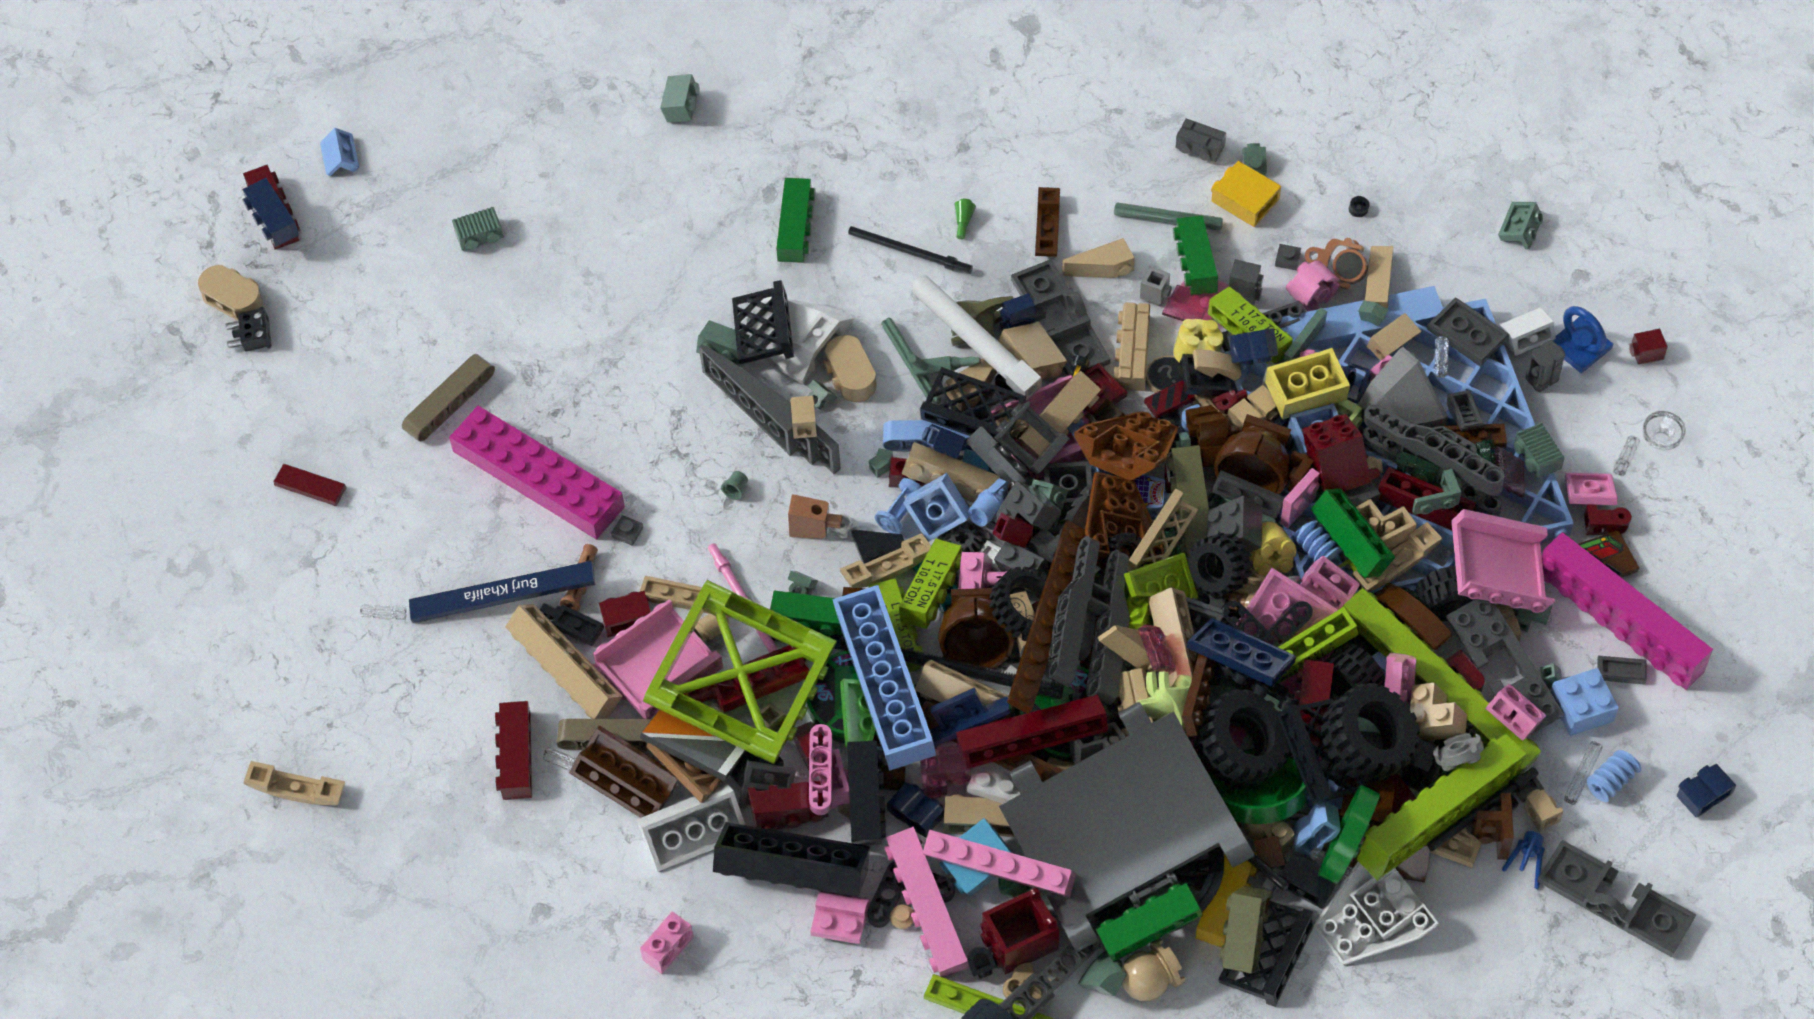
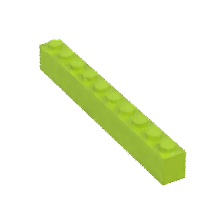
M1362 588L1343 605L1351 618L1354 619L1353 621L1357 625L1358 633L1386 658L1390 653L1405 654L1416 658L1415 685L1435 683L1447 695L1446 703L1455 702L1467 714L1468 723H1472V729L1476 730V733L1481 737L1484 749L1493 738L1499 739L1507 734L1527 754L1517 775L1524 773L1537 760L1541 753L1538 745L1528 738L1522 741L1485 708L1489 703L1484 699L1482 693L1467 684L1461 674L1455 673L1448 666L1445 659L1438 657L1432 652L1430 646L1425 641H1420L1413 634L1410 627L1397 620L1394 613L1390 609L1384 608L1378 602L1375 595Z

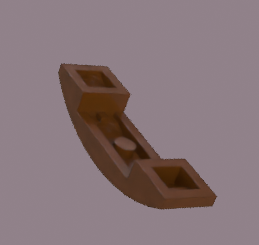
M1038 187L1035 256L1057 257L1060 188Z
M1387 583L1380 591L1373 594L1384 608L1390 609L1394 615L1414 629L1418 634V638L1425 641L1435 651L1453 636L1451 631L1436 615L1402 588L1392 583Z

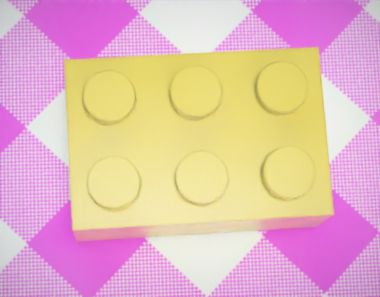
M1332 348L1267 367L1265 383L1282 419L1289 418L1291 414L1335 404L1348 398L1350 384Z

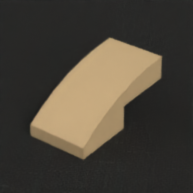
M1195 349L1193 351L1196 370L1210 377L1220 373L1234 381L1241 377L1240 362L1232 363L1231 355L1212 350Z

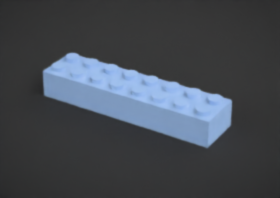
M876 585L832 599L889 771L936 756L928 725L879 586Z

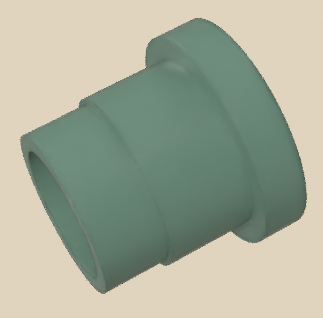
M734 471L729 479L725 480L721 485L722 492L730 499H740L744 493L743 489L748 482V477L740 471Z

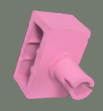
M962 552L958 589L990 588L1007 571L991 572L992 559L985 553Z
M839 749L832 750L831 809L838 807V805L850 803L848 769L846 770L843 767ZM817 754L815 756L817 763H824L828 759L825 754ZM819 776L821 785H824L828 779L825 776Z

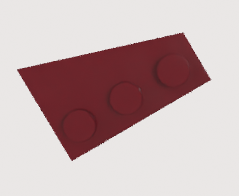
M814 781L815 784L821 785V781ZM809 782L791 783V788L778 789L777 785H770L768 787L769 790L756 791L755 787L748 788L750 808L755 827L771 830L791 829L810 821H822L824 818L829 817V814L816 815L811 811L809 804ZM818 793L817 804L818 806H823V793Z

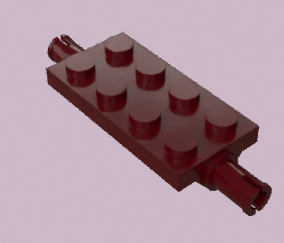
M787 645L778 650L765 654L761 657L743 663V665L756 662L762 659H766L775 655H779L785 652H789L797 648H792L790 645ZM802 657L747 674L756 700L805 680L810 671L805 664L807 659ZM738 677L687 693L689 697L701 703L710 699L715 700L724 713L747 704Z

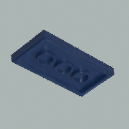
M1213 618L1187 642L1188 649L1271 687L1296 661L1295 655Z

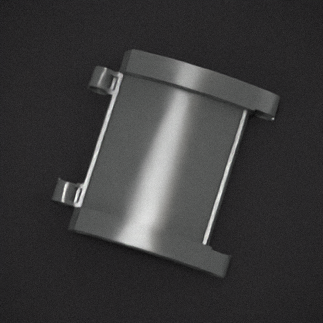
M1139 701L1118 712L1129 733L1127 737L1044 782L1041 781L1031 760L1009 772L1020 795L999 805V808L1025 856L1066 868L1076 873L1070 898L1044 891L1076 952L1099 941L1087 918L1133 893L1132 891L1135 890L1136 892L1219 846L1227 856L1232 868L1255 856L1208 775L1174 711L1151 723Z

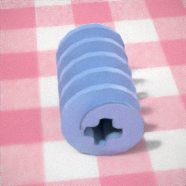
M1317 520L1304 524L1295 532L1293 538L1297 539V543L1302 546L1311 559H1314V562L1321 556H1325L1336 566L1340 563L1341 547L1334 548L1336 542L1334 540L1329 541L1330 534H1323L1325 528L1322 526L1318 527L1319 522Z
M1617 750L1599 769L1594 771V774L1588 777V788L1597 799L1609 802V797H1614L1616 791L1622 789V784H1628V778H1634L1635 772L1641 771V765L1628 752Z

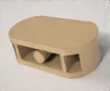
M223 265L211 266L204 270L198 279V287L202 293L203 301L235 320H239L238 313L257 310L263 307L258 284L251 278L241 276L233 268L229 269Z
M842 335L832 339L826 346V360L823 361V365L827 374L831 373L833 377L832 383L835 390L840 391L842 397L847 401L862 402L869 399L876 391V373L859 339L850 335Z

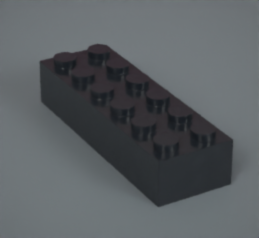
M725 822L714 846L713 872L724 876L733 875L745 877L748 880H762L772 884H786L796 888L815 889L823 893L832 892L847 897H859L868 873L870 846Z

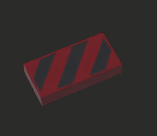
M1182 380L1146 397L1144 403L1154 417L1158 419L1193 402L1195 395L1185 394L1184 381Z

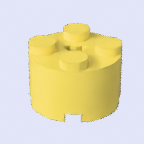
M1185 319L1179 328L1173 354L1175 359L1180 363L1182 354H1193L1195 349L1220 352L1223 334L1218 328V324L1213 320Z
M1263 522L1262 548L1250 552L1251 557H1249V560L1253 561V568L1256 572L1264 577L1267 576L1271 568L1280 573H1287L1293 568V561L1297 551L1296 545L1277 523Z

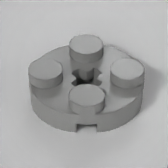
M1465 733L1445 740V746L1440 750L1437 746L1433 751V755L1437 764L1441 765L1444 771H1449L1459 764L1465 762L1470 764L1480 760V753L1483 751L1484 745L1478 734H1476V738H1472L1470 733Z

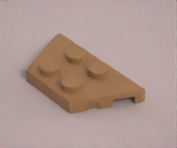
M647 743L646 747L700 803H703L724 782Z

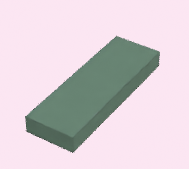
M1320 307L1285 352L1284 362L1299 358L1300 352L1305 351L1326 324L1327 311Z

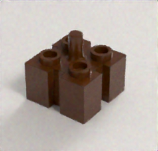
M1212 405L1186 409V427L1189 430L1191 446L1199 445L1203 467L1214 465L1216 455L1227 441V437L1239 433L1238 426L1231 427L1229 419L1218 412Z

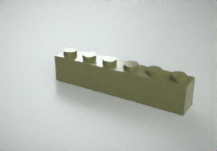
M1199 445L1171 448L1170 457H1167L1168 471L1172 470L1173 478H1170L1171 492L1175 488L1183 492L1182 501L1198 509L1197 515L1182 536L1183 544L1179 546L1180 554L1185 553L1186 560L1188 557H1191L1189 551L1191 548H1194L1193 545L1201 539L1207 538L1209 506ZM1178 508L1175 513L1179 515V520L1186 519L1190 515V513L1181 508Z

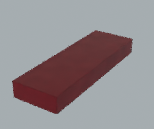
M287 464L282 465L273 481L277 487L337 506L346 490L344 483Z

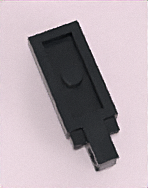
M543 603L539 609L560 632L590 646L594 645L604 629L603 623L565 605L554 608Z

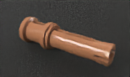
M585 544L578 563L592 561L593 563L598 552L597 547L592 544ZM583 587L566 591L565 596L560 600V606L565 605L579 611L581 597L586 593L587 588Z

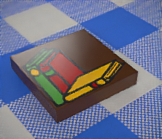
M1619 530L1578 543L1587 552H1592L1604 560V564L1608 563L1621 571V578L1639 571V566Z

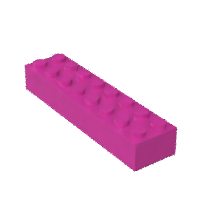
M477 406L449 437L454 453L596 540L625 508L622 492L480 406Z
M1562 532L1544 549L1542 554L1544 581L1557 588L1562 596L1576 603L1581 611L1590 614L1599 625L1613 632L1618 640L1627 643L1636 654L1646 658L1655 669L1664 672L1674 684L1687 690L1705 672L1713 651L1709 645Z

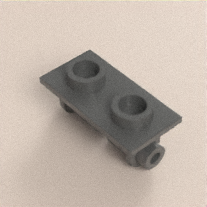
M1171 872L1136 892L1135 890L1132 891L1133 893L1129 895V898L1134 907L1139 908L1149 898L1156 895L1160 897L1168 893L1170 887L1179 883L1175 874Z

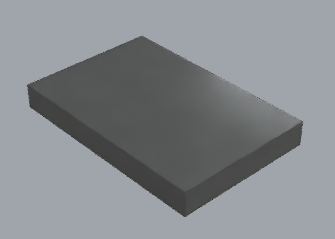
M1456 297L1427 325L1428 331L1480 367L1510 336V334Z

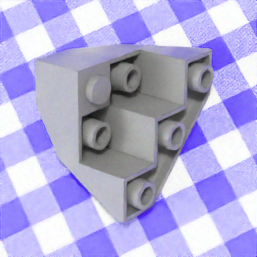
M1401 347L1371 381L1358 404L1362 408L1361 418L1363 422L1365 410L1370 405L1382 406L1409 423L1430 428L1446 426L1448 417L1420 361L1415 354L1408 352L1404 347Z

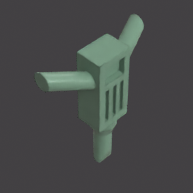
M914 354L908 356V361L912 364L913 374L916 376L939 373L941 367L955 371L960 367L981 363L979 357L973 356L963 358L945 356L929 359H920Z

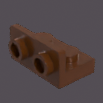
M1293 451L1291 454L1289 476L1291 483L1288 487L1289 492L1313 468L1314 460L1306 454H1300L1296 451Z

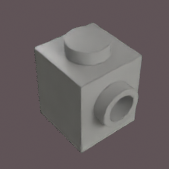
M1149 266L1141 281L1140 299L1161 306L1164 298L1168 299L1172 290V286L1169 285L1170 273Z

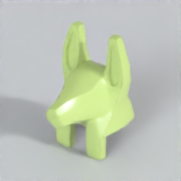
M1166 671L1159 672V687H1157L1156 672H1148L1146 687L1151 697L1138 700L1137 702L1140 701L1148 717L1154 720H1158L1174 711L1186 733L1182 714L1192 678L1189 675H1179L1173 686H1170L1169 673Z

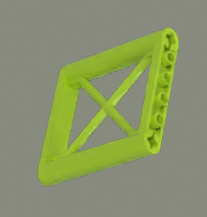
M706 580L650 683L643 702L775 764L787 740H793L797 728L794 726L798 720H803L808 710L805 707L808 699H814L818 691V687H816L818 680L825 678L829 669L826 664L837 641L714 582ZM706 611L715 615L734 668L680 685L668 681L670 673L703 612ZM725 615L797 649L743 665ZM803 657L814 664L777 733L766 728L747 674ZM738 677L756 728L686 696L684 693Z

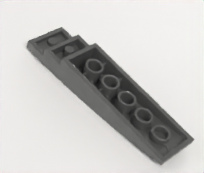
M703 344L699 346L702 372L789 456L797 451L811 465L819 460L833 474L841 469L839 444L817 424V437L794 439L791 403L729 359Z

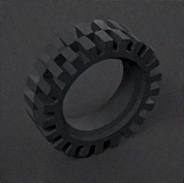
M1025 566L1022 570L1020 567L1008 570L993 586L991 590L993 592L989 598L992 599L990 608H996L992 612L993 616H1000L997 623L999 625L1005 623L1007 627L1004 630L1007 633L1011 629L1014 630L1012 636L1015 638L1022 634V641H1027L1033 620L1025 618L1014 608L1010 599V591L1013 588H1025L1040 599L1046 582L1045 578L1047 577L1045 573L1037 576V569L1033 568L1030 572L1029 567Z

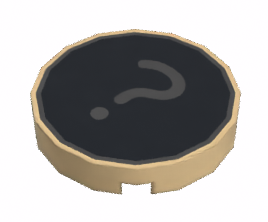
M1174 356L1156 358L1149 364L1146 370V383L1154 393L1183 380L1181 360L1179 363Z

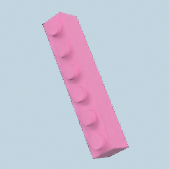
M914 826L886 837L888 846H885L884 849L889 861L894 859L897 868L893 869L898 883L903 881L906 890L902 891L906 904H912L915 911L911 913L915 927L921 926L924 935L919 936L925 950L930 949L933 956L929 958L933 972L939 971L940 976L944 978L969 968L967 958L926 856L922 854L923 849Z
M929 830L922 853L935 860L1038 888L1070 898L1076 878V873L1072 870L933 830Z

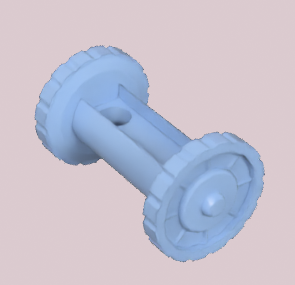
M902 479L899 483V488L902 492L887 512L880 510L874 516L877 524L888 533L900 534L903 529L900 521L908 512L903 504L905 501L904 496H908V494L922 486L914 480Z

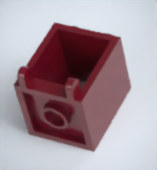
M1346 414L1336 415L1332 419L1313 423L1308 427L1302 428L1307 455L1314 460L1313 469L1320 473L1318 483L1323 492L1328 489L1340 488L1345 492L1371 483L1372 479L1380 475L1377 468H1368V456L1365 452L1362 434Z
M1034 888L982 913V923H980L982 930L980 934L981 940L986 948L990 946L997 968L1001 967L1005 975L1014 971L1020 964L1036 961L1059 950V927L1057 926V920L1049 912L1038 888Z

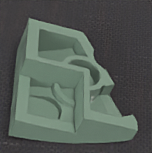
M1106 950L1087 968L1078 984L1086 989L1097 990L1104 995L1116 996L1127 973L1122 968V961L1119 959L1113 962Z

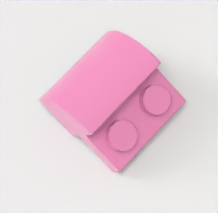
M1325 556L1317 559L1300 580V586L1338 610L1353 597L1360 586L1359 582Z
M1390 653L1387 656L1385 687L1390 688L1389 691L1392 693L1394 691L1401 696L1400 699L1403 702L1407 701L1410 705L1412 685H1415L1416 658L1405 654Z
M819 892L810 931L811 936L860 944L863 928L868 917L867 911L870 906V899L855 896L847 897L832 892Z

